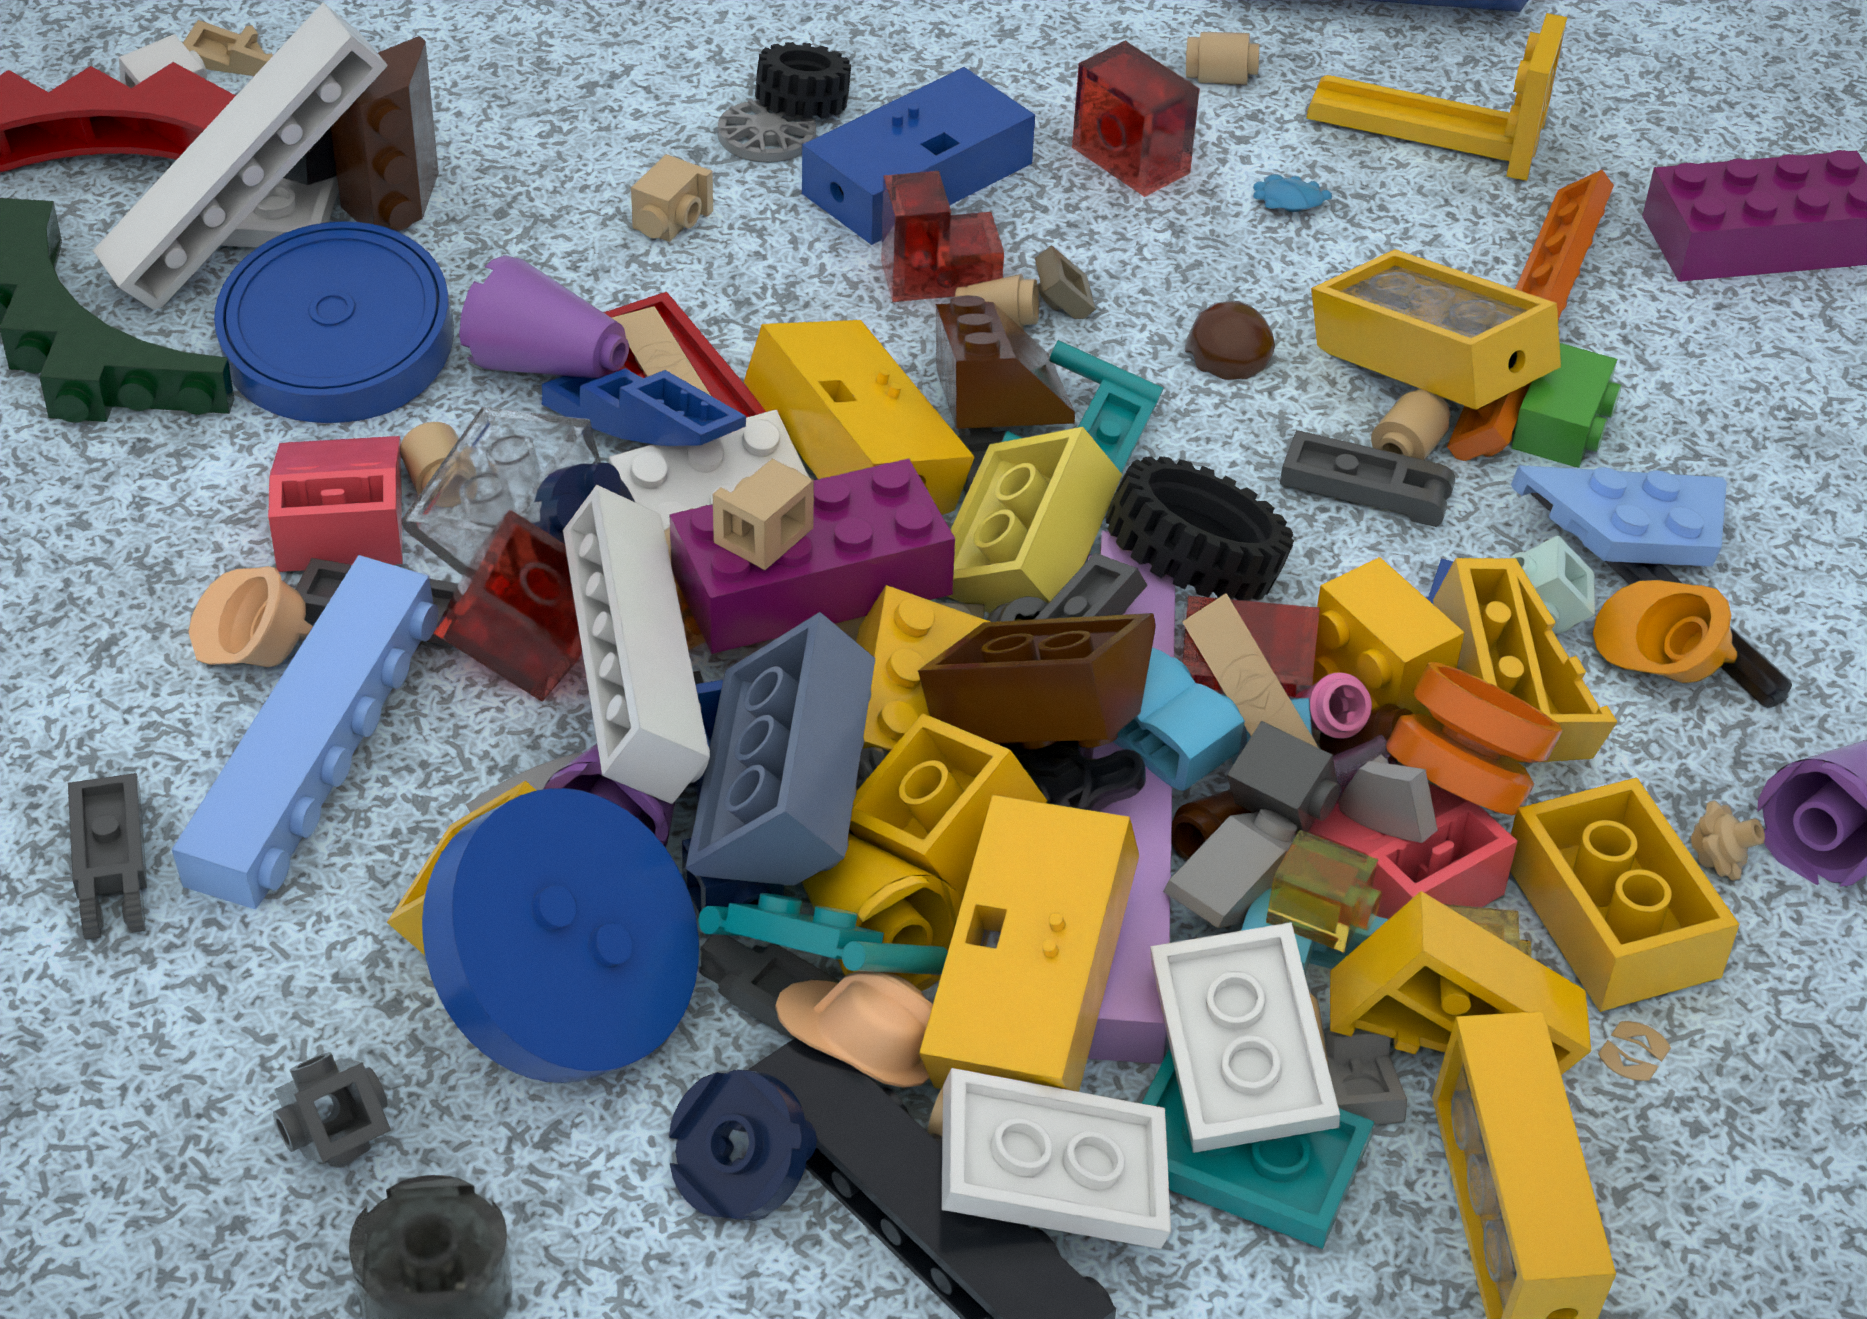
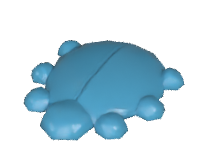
M1271 174L1264 178V182L1258 181L1253 186V189L1256 190L1253 197L1264 200L1266 208H1284L1289 212L1310 209L1321 205L1325 200L1332 199L1330 191L1323 190L1320 192V186L1316 181L1306 183L1298 176L1284 178L1278 174Z

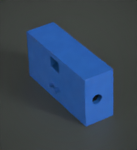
M962 67L802 144V194L862 239L873 245L1031 165L1033 159L1035 114L967 68Z

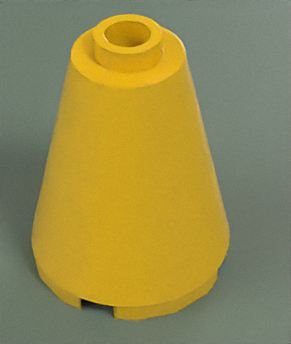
M848 833V848L844 859L840 860L830 870L820 871L801 882L814 911L815 906H822L857 913L856 926L883 932L882 943L941 946L949 950L962 904V898L959 893L945 880L851 833ZM837 959L844 976L858 972L848 970L844 966L842 959ZM895 973L910 981L920 991L930 988L941 978V975Z

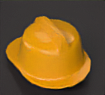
M1662 580L1638 581L1621 588L1607 599L1595 619L1593 637L1596 649L1608 663L1623 669L1658 674L1680 683H1692L1711 676L1723 663H1734L1737 658V651L1732 645L1733 638L1730 628L1732 615L1729 602L1715 588Z

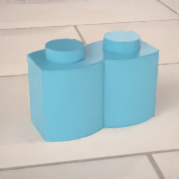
M1152 648L1141 712L1118 732V738L1113 743L1123 749L1136 751L1141 755L1145 766L1169 786L1185 791L1239 752L1245 720L1229 697L1219 694L1205 685L1195 683L1189 670L1180 660L1170 657L1156 648Z

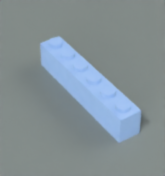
M358 555L173 846L172 853L184 888L255 910L269 890L275 891L280 888L289 870L290 857L302 837L308 838L315 831L321 815V806L333 786L339 787L345 781L350 770L352 755L363 736L369 737L373 734L380 719L381 707L392 688L398 689L401 687L409 671L410 659L421 641H428L434 633L439 611L438 606L433 604L429 575Z

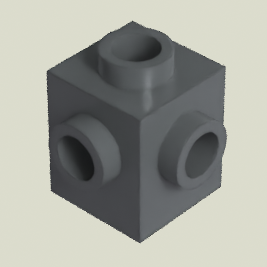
M331 1052L321 1054L290 1069L293 1081L274 1089L282 1107L273 1111L278 1132L290 1152L300 1149L306 1158L321 1163L328 1161L329 1166L340 1165L363 1155L371 1149L370 1140L391 1131L383 1109L388 1106L384 1089L375 1072L370 1067L365 1068L363 1062L343 1058L335 1061ZM329 1095L333 1102V1109L328 1118L321 1120L314 1101Z

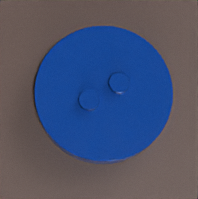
M340 221L313 224L283 233L267 241L248 254L233 269L220 290L215 306L214 322L222 356L228 357L231 380L238 391L249 401L271 413L306 422L344 423L381 416L402 407L423 392L435 380L449 357L454 338V321L447 284L443 272L435 259L427 250L411 238L383 226L362 222Z
M549 788L532 791L492 809L464 826L447 844L433 868L426 889L422 916L423 944L431 979L443 1006L459 1030L484 1055L502 1067L524 1077L543 1082L570 1083L592 1079L639 1061L652 1053L671 1035L684 1016L693 994L699 964V935L693 903L686 883L667 849L647 826L626 809L603 797L581 790Z

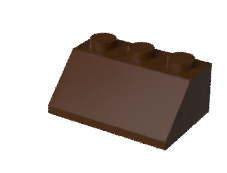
M421 36L378 52L388 66L331 126L341 208L357 222L379 225L395 231L404 230L412 225V223L423 219L439 174L426 41Z
M964 295L952 298L948 304H936V368L956 429L1075 424V411L1054 364L1049 361V353L994 302H985V299L978 296Z
M1154 614L983 622L918 670L929 716L995 744L1020 742L1021 747L1024 749H1039L1052 745L1057 741H1078L1079 746L1084 748L1109 744L1116 740L1118 732L1141 712L1156 629Z

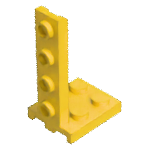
M1546 13L1540 33L1530 31L1524 58L1520 61L1513 92L1517 94L1510 112L1325 75L1319 80L1308 107L1306 119L1509 161L1506 177L1527 181L1532 158L1535 157L1538 148L1540 133L1546 123L1567 17Z

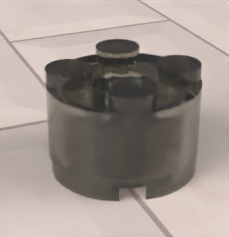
M425 1175L409 1178L386 1189V1199L378 1203L369 1213L366 1206L356 1218L349 1239V1254L362 1319H504L511 1303L513 1291L506 1223L502 1211L492 1200L491 1205L487 1200L476 1194L474 1185L460 1178L445 1175Z

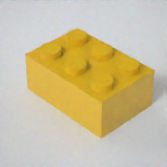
M1637 777L1518 808L1511 830V835L1518 842L1510 872L1599 1012L1722 978L1740 924Z

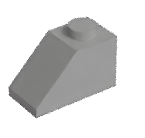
M1260 809L1259 812L1232 815L1169 879L1163 892L1217 928L1242 924L1251 904L1263 892L1276 885L1298 879L1314 846L1294 834L1297 829L1296 825L1277 812Z

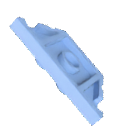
M1519 465L1511 483L1514 491L1521 496L1539 493L1553 504L1549 518L1565 531L1576 535L1585 547L1603 561L1713 567L1722 547L1727 482L1723 477L1678 475L1659 470L1643 473L1616 471L1606 467L1592 470Z

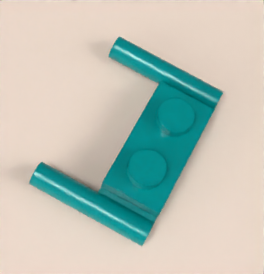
M1058 340L1049 361L1100 384L1078 427L1085 428L1118 470L1123 473L1159 401L1164 387ZM1007 431L1002 442L1022 437Z
M760 893L758 905L729 903V907L706 906L701 910L698 918L699 927L705 934L746 936L833 959H842L844 966L851 971L941 975L948 950L941 946L882 943L883 932L856 926L857 913L815 906L814 916L800 912L802 900L776 894Z

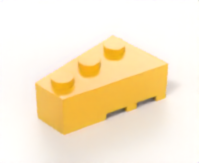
M1455 558L1433 599L1434 606L1465 632L1457 669L1474 675L1518 697L1560 725L1563 732L1548 760L1543 762L1593 759L1617 724V720L1607 705L1599 707L1582 679L1586 674V670L1577 656L1568 657L1552 631L1556 623L1517 559Z
M886 585L859 626L856 640L860 646L875 657L871 698L868 703L863 736V748L876 747L891 751L922 713L929 715L918 670L983 622L990 621Z
M1422 891L1330 970V1031L1352 1037L1355 1029L1358 1028L1394 1038V1049L1416 1055L1420 1046L1446 1052L1457 1016L1543 1011L1561 1075L1591 1052L1586 990Z

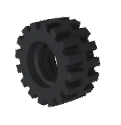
M785 42V46L777 43L771 45V49L765 47L761 54L759 53L755 88L756 100H759V104L763 107L770 106V111L775 113L783 111L789 117L802 115L803 119H813V116H818L822 119L828 118L829 113L836 116L847 107L851 75L850 60L847 57H842V54L838 51L829 52L828 47L821 45L817 48L811 47V43L796 45L794 42Z

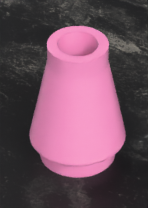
M1347 673L1327 675L1309 689L1302 690L1295 696V698H1309L1311 728L1334 738H1348L1357 734L1366 725L1371 714L1372 702L1368 690L1359 679Z

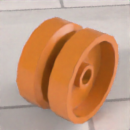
M1428 662L1413 693L1415 698L1428 708L1433 717L1422 714L1400 716L1385 745L1387 751L1405 766L1426 769L1427 779L1430 782L1461 798L1495 812L1511 816L1516 815L1518 808L1524 806L1535 785L1526 768L1516 760L1527 763L1547 761L1563 732L1562 728L1543 712L1493 684L1454 667L1438 662Z

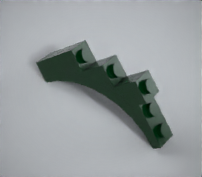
M0 198V333L9 369L23 370L33 374L41 373L39 378L48 418L63 419L72 423L82 421L107 422L113 407H127L135 411L147 409L186 411L195 415L205 413L230 414L235 398L228 357L178 351L142 341L104 323L74 299L59 281L55 268L62 239L54 201Z

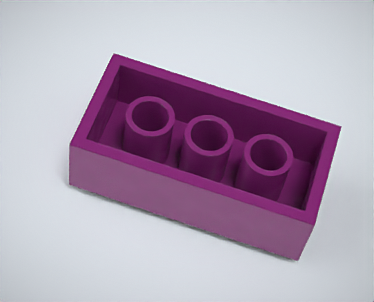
M1836 150L1831 153L1786 154L1772 158L1748 160L1736 158L1724 162L1681 163L1675 166L1654 167L1642 217L1679 282L1867 265V165L1858 151Z
M909 458L814 480L813 529L766 570L714 543L713 504L669 514L672 572L711 654L778 638L819 612L834 624L867 616L886 585L928 600L953 595L955 537Z

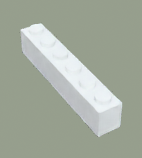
M322 2L93 249V252L120 289L153 310L163 307L388 65L357 29Z
M596 485L563 529L602 776L673 804L689 783L696 782L703 775L709 762L710 749L707 744L701 705L698 700L661 514Z

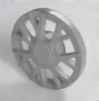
M751 99L748 102L731 106L720 116L718 120V140L727 151L747 160L758 162L786 161L802 155V144L816 138V123L814 119H803L802 115H796L795 117L786 116V112L783 111L777 114L768 113L770 106L763 107L759 104V100L753 101ZM751 111L755 113V115L746 114ZM799 119L801 120L800 122H789ZM729 124H738V126H728V125H729ZM788 134H794L804 138L802 140H799ZM747 137L749 140L745 144L738 142L739 139ZM778 144L781 147L775 149H765V146H774Z

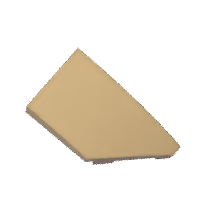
M197 20L183 42L189 51L194 50L199 54L206 69L255 76L273 56L272 53L265 54L258 44V33L253 25L245 26L242 33L237 34Z

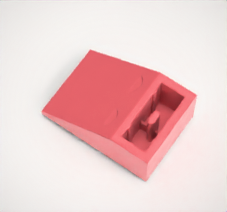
M400 436L279 443L269 478L268 510L276 568L279 572L303 571L307 568L311 558L353 565L358 555L391 565L403 564Z
M1355 774L1338 782L1340 794L1330 815L1324 821L1316 819L1305 838L1299 836L1314 846L1308 860L1360 911L1386 919L1391 918L1420 891L1464 917L1505 894L1518 842L1481 806L1430 783L1428 784L1438 831L1427 840L1419 843L1369 829L1347 817L1339 808L1338 801Z

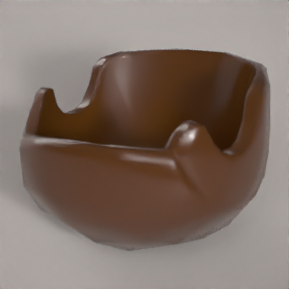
M1240 301L1214 303L1199 312L1185 344V352L1192 353L1196 367L1199 370L1209 372L1225 380L1248 379L1263 371L1271 360L1275 349L1273 333L1265 318L1251 305Z

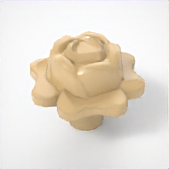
M1715 800L1707 803L1706 813L1700 817L1699 823L1695 824L1691 835L1692 848L1698 853L1699 863L1705 868H1715L1720 877L1727 876L1732 881L1741 878L1742 867L1747 863L1748 848L1761 845L1765 840L1764 829L1759 820L1753 818L1740 822L1733 816L1728 805L1721 806Z

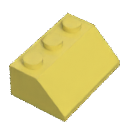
M1084 427L989 444L950 529L955 537L953 595L946 597L966 604H984V611L991 613L999 605L1026 596L1040 598L1049 604L1085 564L1105 514L1110 507L1122 473Z

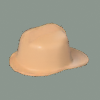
M275 567L235 569L222 574L206 589L191 617L189 636L196 660L209 665L237 663L263 667L279 665L292 652L296 643L305 640L313 628L310 623L305 621L306 606L303 597L297 590L281 580V575Z
M858 971L847 974L839 983L808 980L793 983L780 992L775 1005L780 1023L792 1036L810 1047L844 1061L884 1084L906 1088L921 1086L930 1079L919 1052L933 1004L910 981L895 973Z

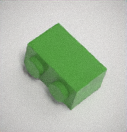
M1560 343L1561 367L1531 382L1519 410L1511 449L1579 468L1586 450L1598 452L1608 421L1607 418H1603L1601 415L1612 418L1618 403L1622 384L1612 382L1618 359Z

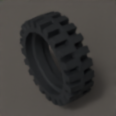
M1152 456L1143 457L1141 461L1138 459L1133 461L1123 476L1106 515V523L1109 524L1107 529L1110 535L1118 537L1116 543L1122 550L1132 551L1130 557L1138 564L1149 563L1152 565L1150 572L1160 578L1165 575L1174 578L1173 585L1184 590L1187 585L1193 586L1196 594L1207 598L1210 597L1212 592L1218 598L1227 593L1231 602L1235 598L1240 603H1250L1252 598L1258 601L1263 599L1265 595H1268L1282 571L1294 543L1292 539L1293 532L1291 528L1286 527L1287 521L1282 515L1274 514L1275 508L1267 501L1255 500L1258 495L1248 487L1244 489L1237 488L1235 486L1237 481L1226 475L1223 479L1216 477L1214 470L1202 466L1200 470H1197L1189 461L1179 459L1176 464L1170 457L1159 456L1158 460H1155Z

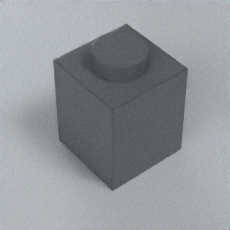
M1263 721L1260 722L1227 774L1235 804L1253 813L1259 812L1260 809L1277 812L1291 820L1297 827L1295 834L1305 838L1316 819L1324 821L1330 815L1340 794V785L1338 784L1332 754Z

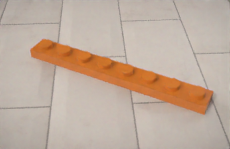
M1603 169L1557 191L1515 288L1516 290L1557 303L1558 320L1562 311L1567 306V298L1575 279L1580 274L1581 264L1588 248L1593 242V235L1601 217L1605 213V206L1614 187ZM1531 382L1477 410L1464 406L1447 444V448L1458 460L1467 461L1482 454L1485 457H1490L1502 451L1512 439V432L1518 419L1519 410Z

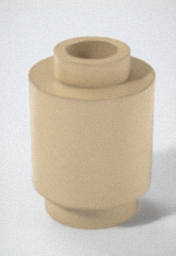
M1201 32L1200 37L1188 36L1186 78H1198V83L1247 85L1248 75H1258L1260 44L1250 43V33Z
M1422 389L1402 395L1374 428L1371 435L1372 447L1425 460L1448 431L1450 418L1448 404L1441 396Z
M427 422L416 426L406 434L400 445V455L419 497L438 509H451L464 503L473 490L474 470L456 431L446 423Z

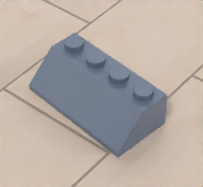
M821 612L725 670L709 748L710 758L704 773L685 867L695 876L795 886L820 871L830 870L840 860L845 858L848 848V833L853 801L856 796L860 755L864 745L863 736L868 703L871 698L875 657Z

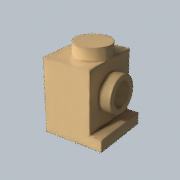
M665 154L631 187L633 229L641 231L650 238H660L670 242L684 227L692 228L700 214L708 217L713 212V171Z
M772 458L752 476L743 478L737 484L734 491L729 492L720 487L713 493L714 543L766 570L813 529L814 480Z

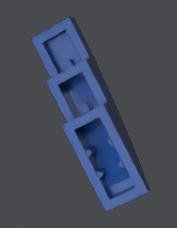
M624 368L599 379L561 376L542 384V405L583 426L620 439L659 446H701L746 427V416L666 370L642 378Z

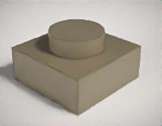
M1052 245L1035 257L1040 283H1038L1039 293L1052 309L1058 311L1062 308L1074 319H1084L1096 310L1088 278L1083 271Z

